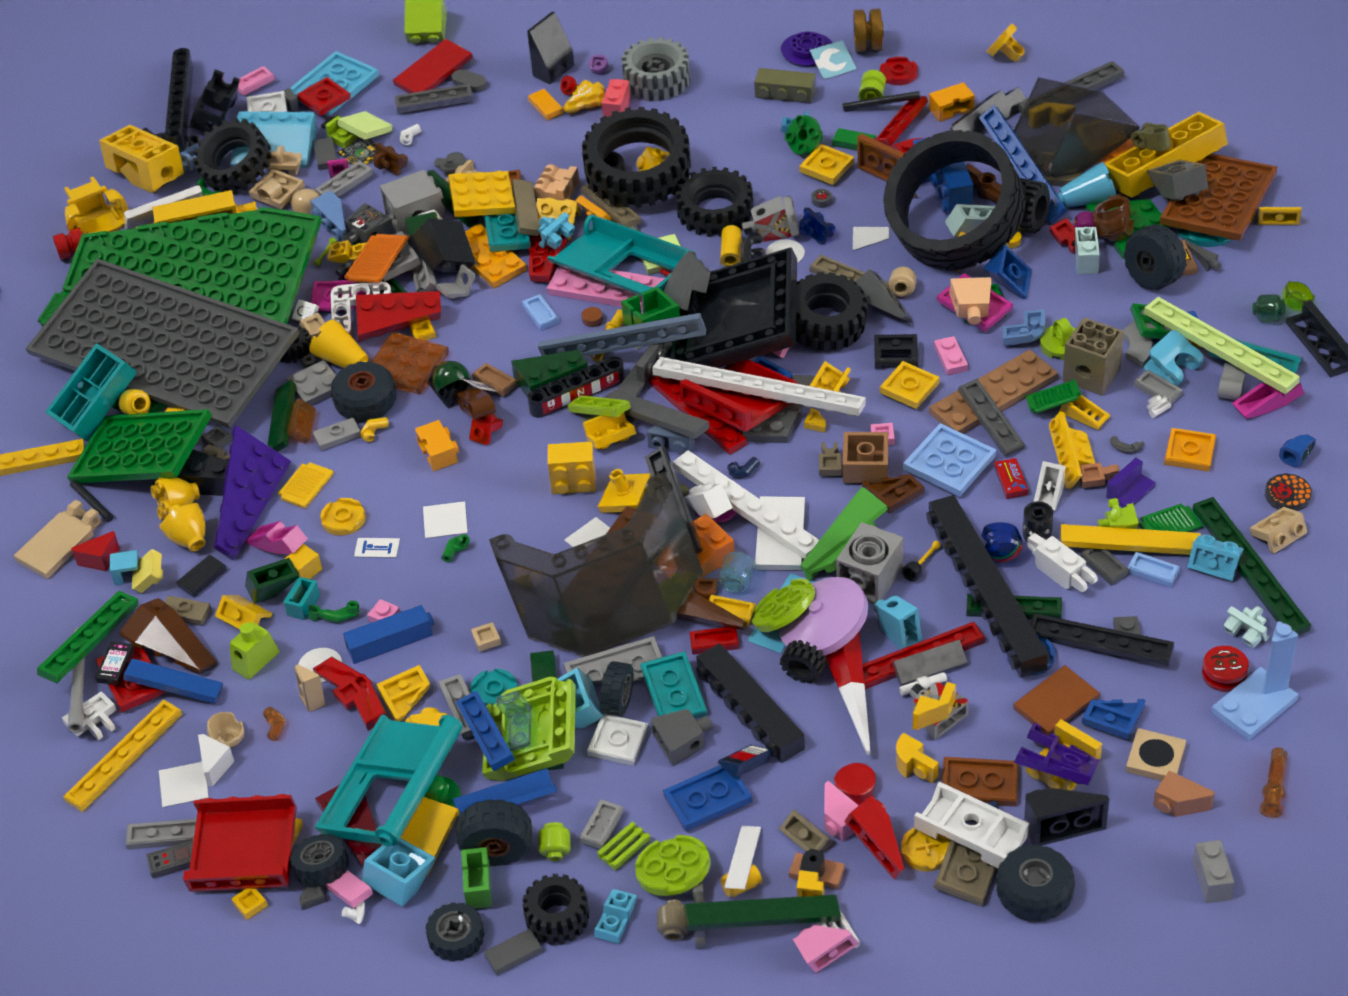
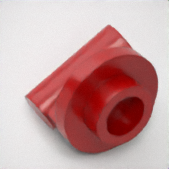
M565 76L561 80L560 89L563 94L572 95L579 84L576 83L574 77Z

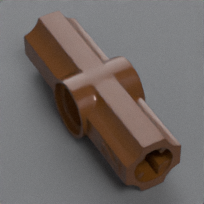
M966 164L965 166L973 182V188L977 190L978 196L982 199H991L997 203L1002 185L996 182V176L990 172L983 173L973 165Z

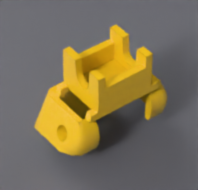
M94 176L90 177V183L72 190L68 186L64 188L69 198L67 200L69 206L65 207L68 231L80 227L82 234L100 231L114 232L125 227L124 213L129 211L123 196L116 190H107L106 186L100 187ZM104 195L106 196V198L108 199V201H109L110 203H112L113 205H111V204H107V205H106V202H105V199H104Z

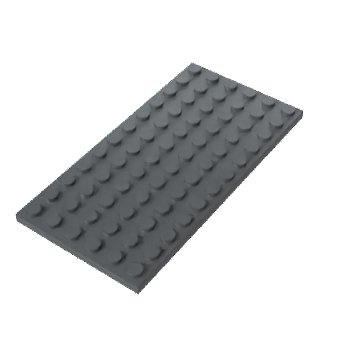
M96 259L26 347V351L30 355L76 371L97 343L137 371V374L125 390H142L147 393L151 400L186 411L209 409L212 414L209 421L231 428L300 333L296 327Z

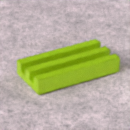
M632 821L597 852V856L616 871L651 840L650 834L644 833L641 827L637 828L636 823ZM637 837H639V839L628 848V845L631 844ZM620 852L622 853L617 859L612 861Z

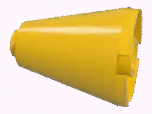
M334 319L324 323L318 329L321 331L319 336L316 337L314 335L310 343V353L315 357L342 368L361 361L368 362L369 360L368 355L341 323Z

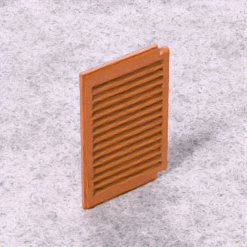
M389 234L371 236L344 278L353 282L380 283L409 239V236Z

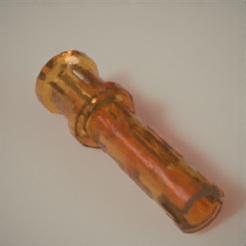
M1274 748L1272 750L1268 782L1262 790L1264 800L1260 804V812L1269 818L1280 817L1283 812L1281 805L1282 800L1285 798L1283 779L1288 755L1287 751H1284L1283 748Z

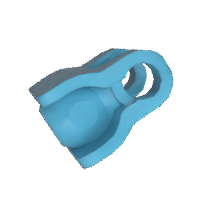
M1172 330L1151 348L1149 355L1152 359L1144 365V371L1150 370L1170 383L1179 386L1184 379V375L1177 365L1185 366L1190 370L1197 369L1202 365L1204 358L1202 353L1191 345L1186 337L1178 331Z

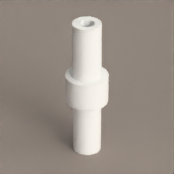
M944 672L930 677L923 676L917 678L915 682L900 686L899 691L904 696L909 694L911 688L917 683L927 689L934 683L946 682L947 677Z

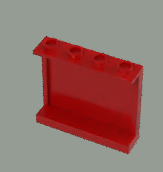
M749 359L722 368L797 384V381ZM687 379L680 382V401L744 432H747L792 404L776 399H765L751 394L745 395L731 390L725 391L711 386L706 387Z
M254 795L244 798L232 796L225 799L204 798L203 800H194L193 804L197 810L190 869L184 871L183 881L189 892L288 887L291 867L290 857H292L297 806L291 795Z

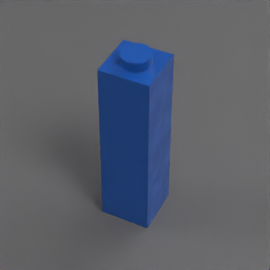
M419 605L344 632L343 637L353 664L433 636L431 626L434 625L431 613H426L423 606Z

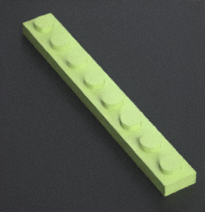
M1157 297L1144 309L1145 315L1172 330L1178 331L1187 339L1284 394H1287L1299 383L1300 376L1160 297Z

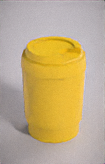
M754 864L750 867L745 889L724 888L728 873L724 874L721 878V885L725 894L732 898L762 883L761 874Z

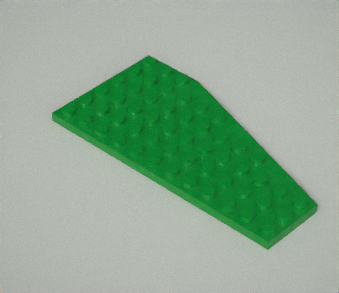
M259 207V210L233 214L226 212L174 223L160 222L140 225L134 229L82 234L62 289L66 292H71L95 260L100 259L287 324L322 218L318 215Z

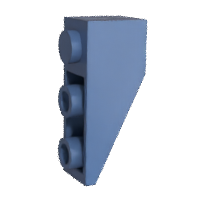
M330 190L311 200L312 209L310 211L312 215H318L322 218V226L325 230H329L335 240L342 242L344 241L343 235L347 233L342 202Z

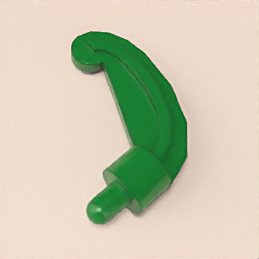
M203 178L197 181L196 186L200 185L202 196L219 193V191L212 192L206 189Z

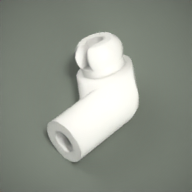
M415 124L401 131L400 142L403 145H410L413 136L421 133L420 126Z

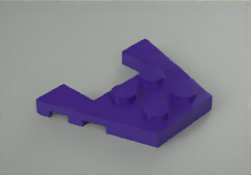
M1034 722L1027 738L1049 747L1050 750L1047 756L1044 757L1021 746L1014 763L1062 777L1077 784L1089 785L1099 760L1073 744L1069 748L1058 742L1059 736L1054 733H1050L1048 736L1040 731L1042 726Z

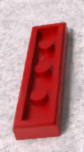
M921 96V99L907 101L875 140L891 146L929 102L927 97Z

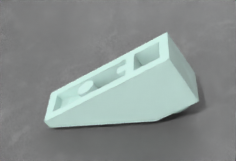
M956 204L945 223L953 236L958 237L960 232L967 234L984 222L995 206Z

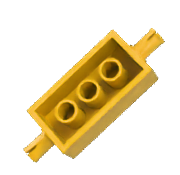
M232 190L152 207L154 223H174L193 220L206 215L226 212L233 214L257 210L255 201L242 205L235 204Z

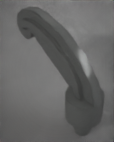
M1112 436L1110 439L1113 447L1125 453L1137 452L1145 444L1141 441L1129 445L1118 441L1117 436Z

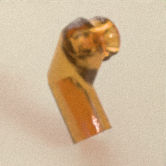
M267 707L263 712V716L271 726L267 737L272 741H277L284 728L285 719L278 710H275L273 707Z

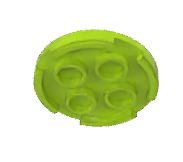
M801 578L790 581V585L780 590L776 587L769 592L754 609L755 616L752 619V623L760 632H771L786 626L798 618L810 606L815 597V588L810 581Z
M676 835L675 838L661 842L656 840L648 845L637 857L635 874L639 885L645 891L659 896H671L686 892L697 886L708 874L711 860L709 852L702 841L692 836Z

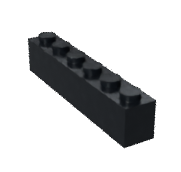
M720 643L696 656V672L698 676L709 683L715 695H720L726 707L737 714L741 724L749 727L754 738L757 741H761L766 748L772 750L770 756H775L780 763H783L805 749L804 733Z

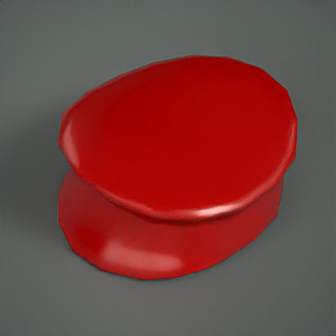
M851 763L842 767L835 774L834 786L857 805H860L873 793L876 783L875 773L867 764Z

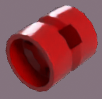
M80 227L69 230L68 235L59 233L52 236L60 260L72 257V253L76 252L82 236Z

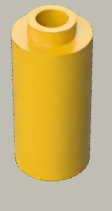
M726 226L722 230L720 263L724 267L741 262L742 231L737 226Z

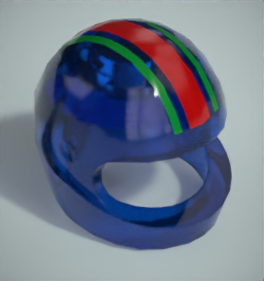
M997 522L988 524L983 528L981 536L987 542L985 548L994 562L1007 564L1016 560L1023 548L1022 537L1016 526L1010 523Z

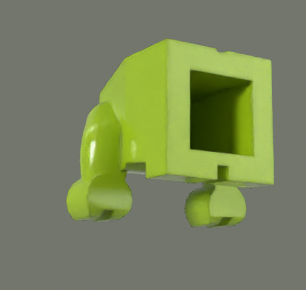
M1117 498L1108 500L1109 508L1113 509L1105 512V519L1097 520L1099 527L1137 529L1139 524L1133 503L1120 508Z

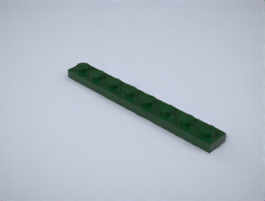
M1211 497L1194 503L1193 512L1215 540L1234 542L1238 547L1243 548L1237 570L1276 622L1288 624L1298 635L1310 631V622L1216 499Z

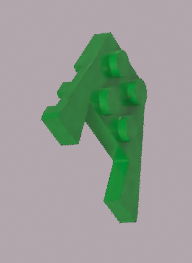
M1150 199L1129 201L1131 205L1129 216L1131 220H1134L1132 234L1141 228L1153 224L1165 226L1169 229V226L1160 224L1162 213ZM1098 203L1087 204L1086 211L1093 212ZM1129 238L1115 242L1114 248L1122 259H1125V245Z

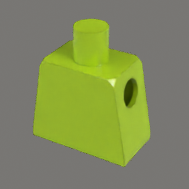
M256 623L242 624L240 626V633L229 644L232 670L247 680H250L280 652L271 634Z

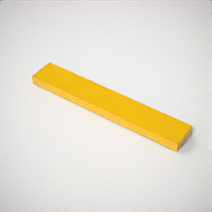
M1061 524L1060 542L1067 547L1184 555L1191 554L1193 542L1201 535L1200 533L1068 524Z
M163 699L63 796L65 802L83 812L182 716L181 709Z

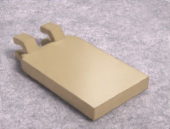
M75 499L67 506L66 511L59 512L13 555L15 561L49 579L73 556L72 547L87 542L94 536L93 530L102 522L97 517L99 515L98 511L91 508L85 512L81 508L83 504Z

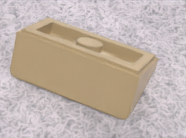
M295 665L294 669L299 694L306 709L311 712L325 706L320 676L301 665Z

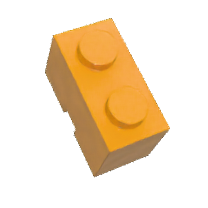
M964 82L929 93V110L939 122L953 118L954 114L957 113L960 115L965 114L974 108L975 95Z
M440 420L415 428L417 443L424 455L428 453L427 461L433 472L458 463L456 453H459L457 443L455 440L451 441V435L447 426L443 427Z

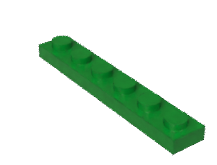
M121 591L115 593L37 667V675L57 684L138 606V598Z

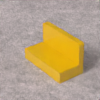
M222 595L215 617L239 630L240 626L244 623H256L259 625L261 618H271L272 612L240 595Z

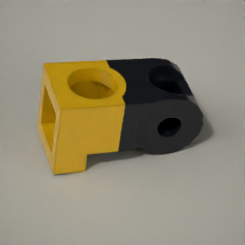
M810 849L802 856L796 887L797 897L825 895L824 882L820 881V878L825 873V860L823 853L817 849Z

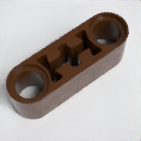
M473 387L456 394L460 409L474 420L496 412L491 396L482 389Z

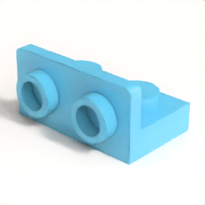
M1199 535L1193 542L1187 568L1233 581L1243 548L1238 547L1234 542H1221L1215 540L1210 535Z

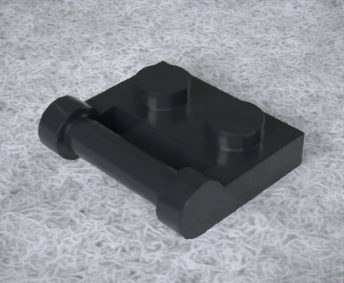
M917 334L874 335L875 368L899 366L902 361L918 367ZM911 355V357H881V356Z

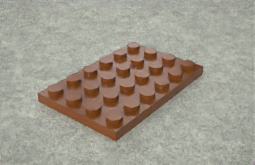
M1211 153L1204 157V159L1195 162L1206 165L1208 189L1200 191L1198 195L1184 196V199L1180 201L1170 200L1160 217V224L1241 241L1277 174L1278 166Z

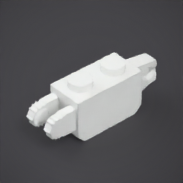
M1035 533L1028 537L1027 547L1035 556L1037 568L1064 589H1069L1073 586L1083 593L1088 588L1086 582L1093 585L1098 581L1096 573L1086 566V560L1055 537L1051 536L1045 540Z

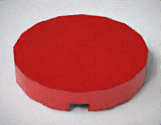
M896 56L887 59L884 64L882 63L880 65V72L885 75L887 84L902 86L913 82L917 78L918 66L916 62L909 61L907 57Z

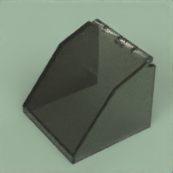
M1038 77L1014 132L1041 172L1046 177L1053 176L1057 178L1086 171L1131 139V134L1139 131L1140 126L1101 90Z

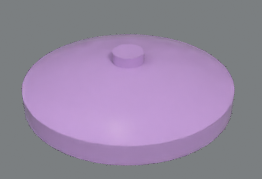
M831 577L812 583L815 588V597L810 606L794 621L779 629L780 638L786 647L794 640L797 642L798 640H803V644L807 641L810 642V646H817L816 650H821L823 652L822 655L825 656L842 648L855 637L866 620L868 600L860 586L848 578Z

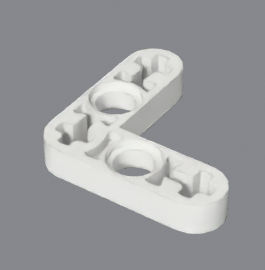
M386 282L334 287L331 290L332 319L344 323V328L352 335L351 306L356 305V293L365 291L367 294H371L370 291H373V294H380V290H384V294L391 293L390 285ZM339 310L347 311L344 316L336 315V312Z

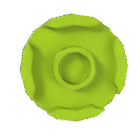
M1061 318L1054 321L1053 326L1048 327L1040 338V348L1049 358L1056 356L1060 357V360H1064L1065 344L1076 329L1071 327L1068 319Z

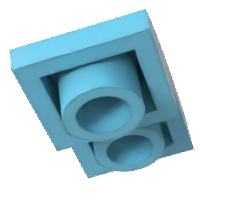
M612 889L604 904V913L594 930V937L619 944L633 912L637 895Z

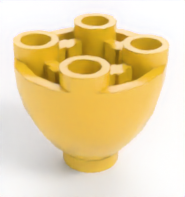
M159 477L156 479L155 485L151 486L152 497L157 499L159 506L157 507V514L160 520L166 518L169 514L168 510L172 506L192 504L200 498L197 484H190L180 478Z
M198 503L172 506L168 510L169 514L160 523L159 528L170 541L178 546L189 548L192 552L200 550L206 544L204 539L206 522Z

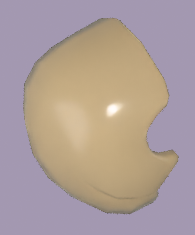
M308 188L297 191L292 196V211L311 214V200L320 196V194Z
M219 712L212 715L207 721V735L233 748L244 738L243 722H238L231 712Z

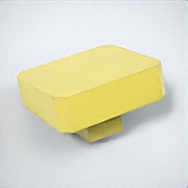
M151 549L138 560V569L133 570L132 574L133 590L143 593L152 584L156 585L163 579L161 553Z

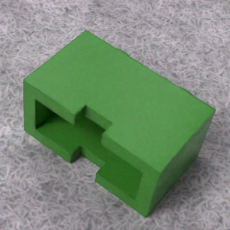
M487 847L461 850L463 892L466 905L472 906L473 909L493 907Z

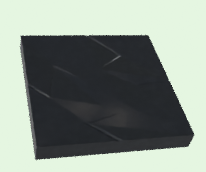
M792 247L710 271L707 292H691L688 310H679L680 316L700 313L706 327V335L672 341L671 359L720 368L796 346L797 257Z

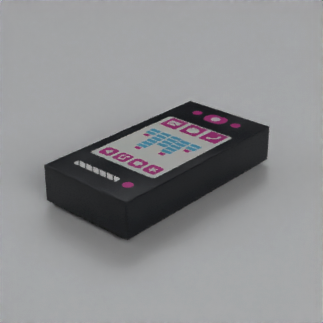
M111 641L96 674V682L120 685L135 650L134 645Z

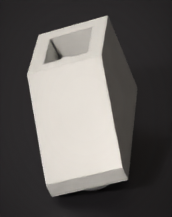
M710 482L703 486L701 484L691 488L689 490L690 494L684 497L686 503L700 516L707 514L712 519L733 508L721 483L712 485Z

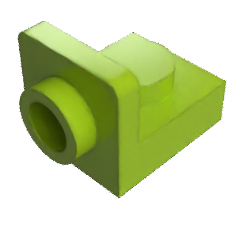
M337 116L325 125L327 137H332L334 144L345 148L356 141L358 137L337 125L338 119L342 117Z

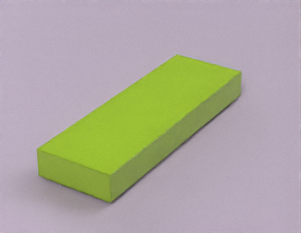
M582 395L567 405L569 412L618 417L631 408L627 400Z

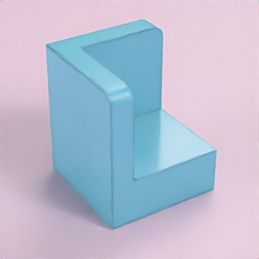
M137 550L110 554V573L115 586L124 584V572L138 569L140 557Z

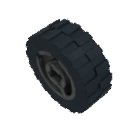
M333 834L313 835L308 839H304L292 851V857H290L298 881L302 882L303 885H310L311 887L325 886V884L334 882L349 867V857L345 845L338 836H333Z
M452 902L448 905L444 904L439 909L433 911L434 913L429 916L428 923H426V935L429 947L433 950L434 955L439 956L442 960L455 962L456 960L462 961L467 957L470 958L475 952H478L480 945L484 941V929L477 910L475 911L472 906L465 905V903Z

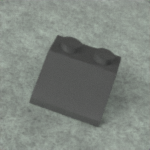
M1177 160L1147 170L1149 177L1162 197L1171 198L1172 201H1180L1184 199V196L1198 195L1200 191L1208 189L1205 164Z

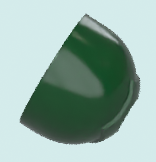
M445 361L435 368L432 382L435 390L438 392L452 382L464 378L471 380V377L463 364L457 361Z

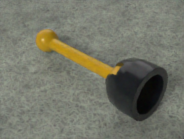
M934 541L932 547L918 562H908L902 568L903 576L907 580L915 582L922 574L921 565L935 550L941 547V543Z

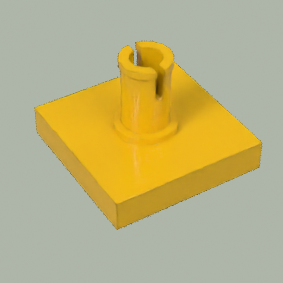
M621 469L613 470L610 473L611 475H609L610 481L597 506L600 512H622L626 506L641 510L653 484L651 474H624Z

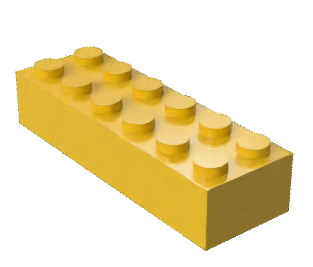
M1197 112L1168 128L1171 140V147L1169 149L1155 151L1135 146L1104 164L1109 171L1108 176L1110 180L1112 179L1114 188L1131 198L1135 197L1144 190L1155 186L1147 170L1177 160L1197 162L1209 154L1219 151L1220 148L1228 144L1225 123Z

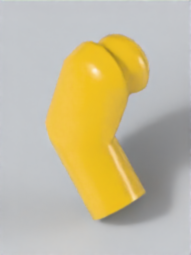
M386 417L369 419L361 430V438L366 442L373 441L376 429L388 428V419Z

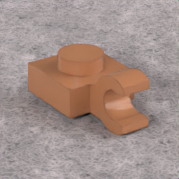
M1101 463L1080 465L1082 487L1088 488L1105 485V480L1109 482L1120 472L1118 465H1110L1108 467H1102Z

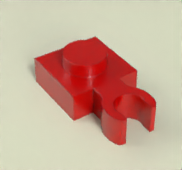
M1065 218L1051 226L1049 232L1060 246L1067 244L1069 251L1074 254L1075 227Z

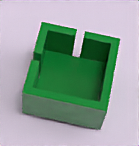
M659 287L641 293L643 314H641L639 295L621 301L623 322L627 326L680 317L679 305Z

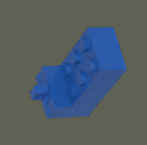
M925 138L913 140V146ZM964 162L943 167L931 174L923 182H931L932 186L936 187L937 199H941L942 212H946L947 217L956 204L973 205V182Z

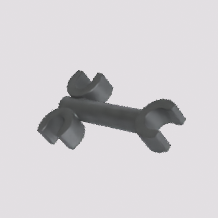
M700 882L693 888L694 903L704 902L703 882ZM705 929L694 930L695 948H706Z

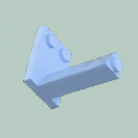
M1277 622L1271 641L1267 670H1264L1262 667L1258 668L1212 706L1211 713L1249 741L1298 700L1299 694L1288 687L1298 634L1288 624Z

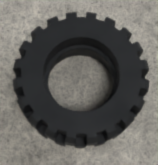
M818 272L817 275L810 274L805 279H800L797 282L796 341L800 340L801 345L805 347L810 346L812 350L818 351V349H821L824 352H830L833 349L835 351L842 350V347L845 346L847 348L853 344V341H858L861 334L864 333L867 318V297L863 289L859 285L857 286L854 280H848L847 276L842 274L840 276L835 275L834 272H829V274ZM832 308L841 313L833 316H824L812 310Z

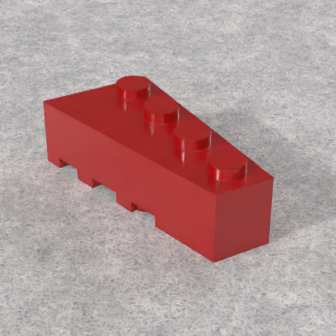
M440 291L356 295L358 342L365 341V339L371 337L376 338L392 331H400L411 324L430 319V321L440 319Z

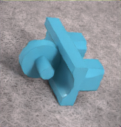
M564 212L556 220L554 217L550 219L542 217L539 220L540 227L538 231L542 238L539 246L545 248L548 245L556 250L562 243L560 234L566 238L573 235L575 227L568 222L569 215Z

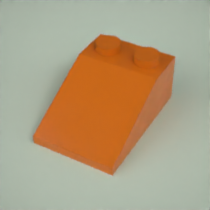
M707 514L693 521L703 549L702 552L683 562L679 558L675 543L672 540L652 561L653 565L662 574L685 587L693 584L695 578H703L735 558L734 540Z

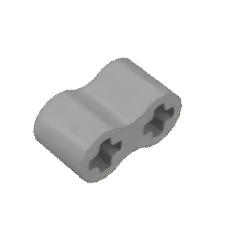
M1225 363L1219 385L1218 398L1235 401L1239 399L1242 394L1246 372L1233 364Z

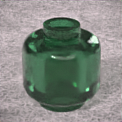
M1278 294L1260 295L1257 301L1253 302V315H1257L1260 322H1278L1282 316H1285V300L1281 299Z

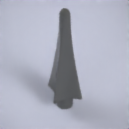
M1185 238L1182 239L1207 272L1211 268L1215 271L1221 269L1222 265L1217 261L1218 254L1203 249Z

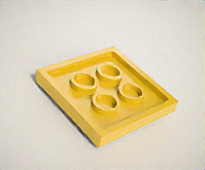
M508 171L448 174L455 217L515 214V203Z

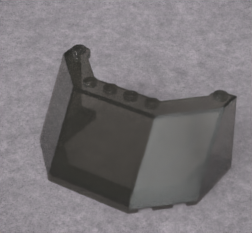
M665 472L657 474L647 481V491L626 527L567 550L552 554L515 542L514 538L508 534H502L489 539L494 556L528 639L536 642L539 640L547 643L548 646L563 651L569 650L575 652L577 656L585 657L674 624L678 617L677 612L681 605L684 606L693 590V584L696 579L700 578L703 570Z

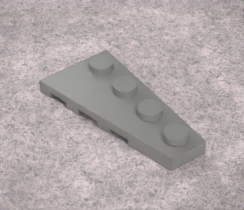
M652 636L565 662L564 669L567 674L578 667L592 679L594 686L602 685L607 666L611 661L632 664L634 669L633 683L645 682L640 669V663L662 658L656 640Z

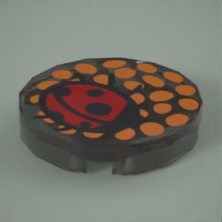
M1288 473L1278 474L1270 478L1266 483L1265 498L1273 508L1286 507L1300 511L1309 504L1312 489L1310 484L1300 476Z

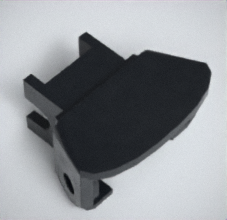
M215 69L211 80L208 81L195 106L189 128L210 133L214 130L212 126L215 124L218 127L223 125L222 121L225 120L229 108H232L238 99L237 93L240 79L234 77L232 83L227 84L223 80L224 72ZM205 105L222 111L221 117L203 110Z

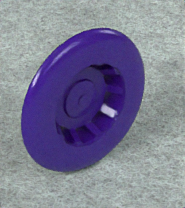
M810 31L800 32L788 37L782 43L781 53L787 61L800 66L817 65L810 50L832 44V41L819 33Z

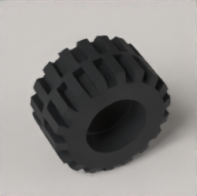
M1020 178L1024 186L1026 202L1023 219L1018 230L1037 233L1048 215L1050 206L1049 188L1044 182Z
M557 873L552 874L553 877L542 876L540 881L536 879L532 882L533 887L528 886L526 895L523 896L522 905L527 929L530 928L534 936H538V941L542 943L548 941V945H554L555 942H559L562 945L568 939L570 942L575 940V935L580 936L583 933V928L587 927L589 919L587 896L582 884L578 885V880L575 878L570 880L569 875L563 874L562 877H559ZM555 905L567 907L559 913L545 912L546 909Z

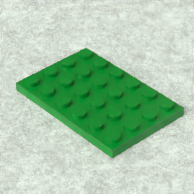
M209 409L105 416L67 478L70 483L73 480L79 483L147 480L158 479L159 477L177 478L211 419L212 414Z

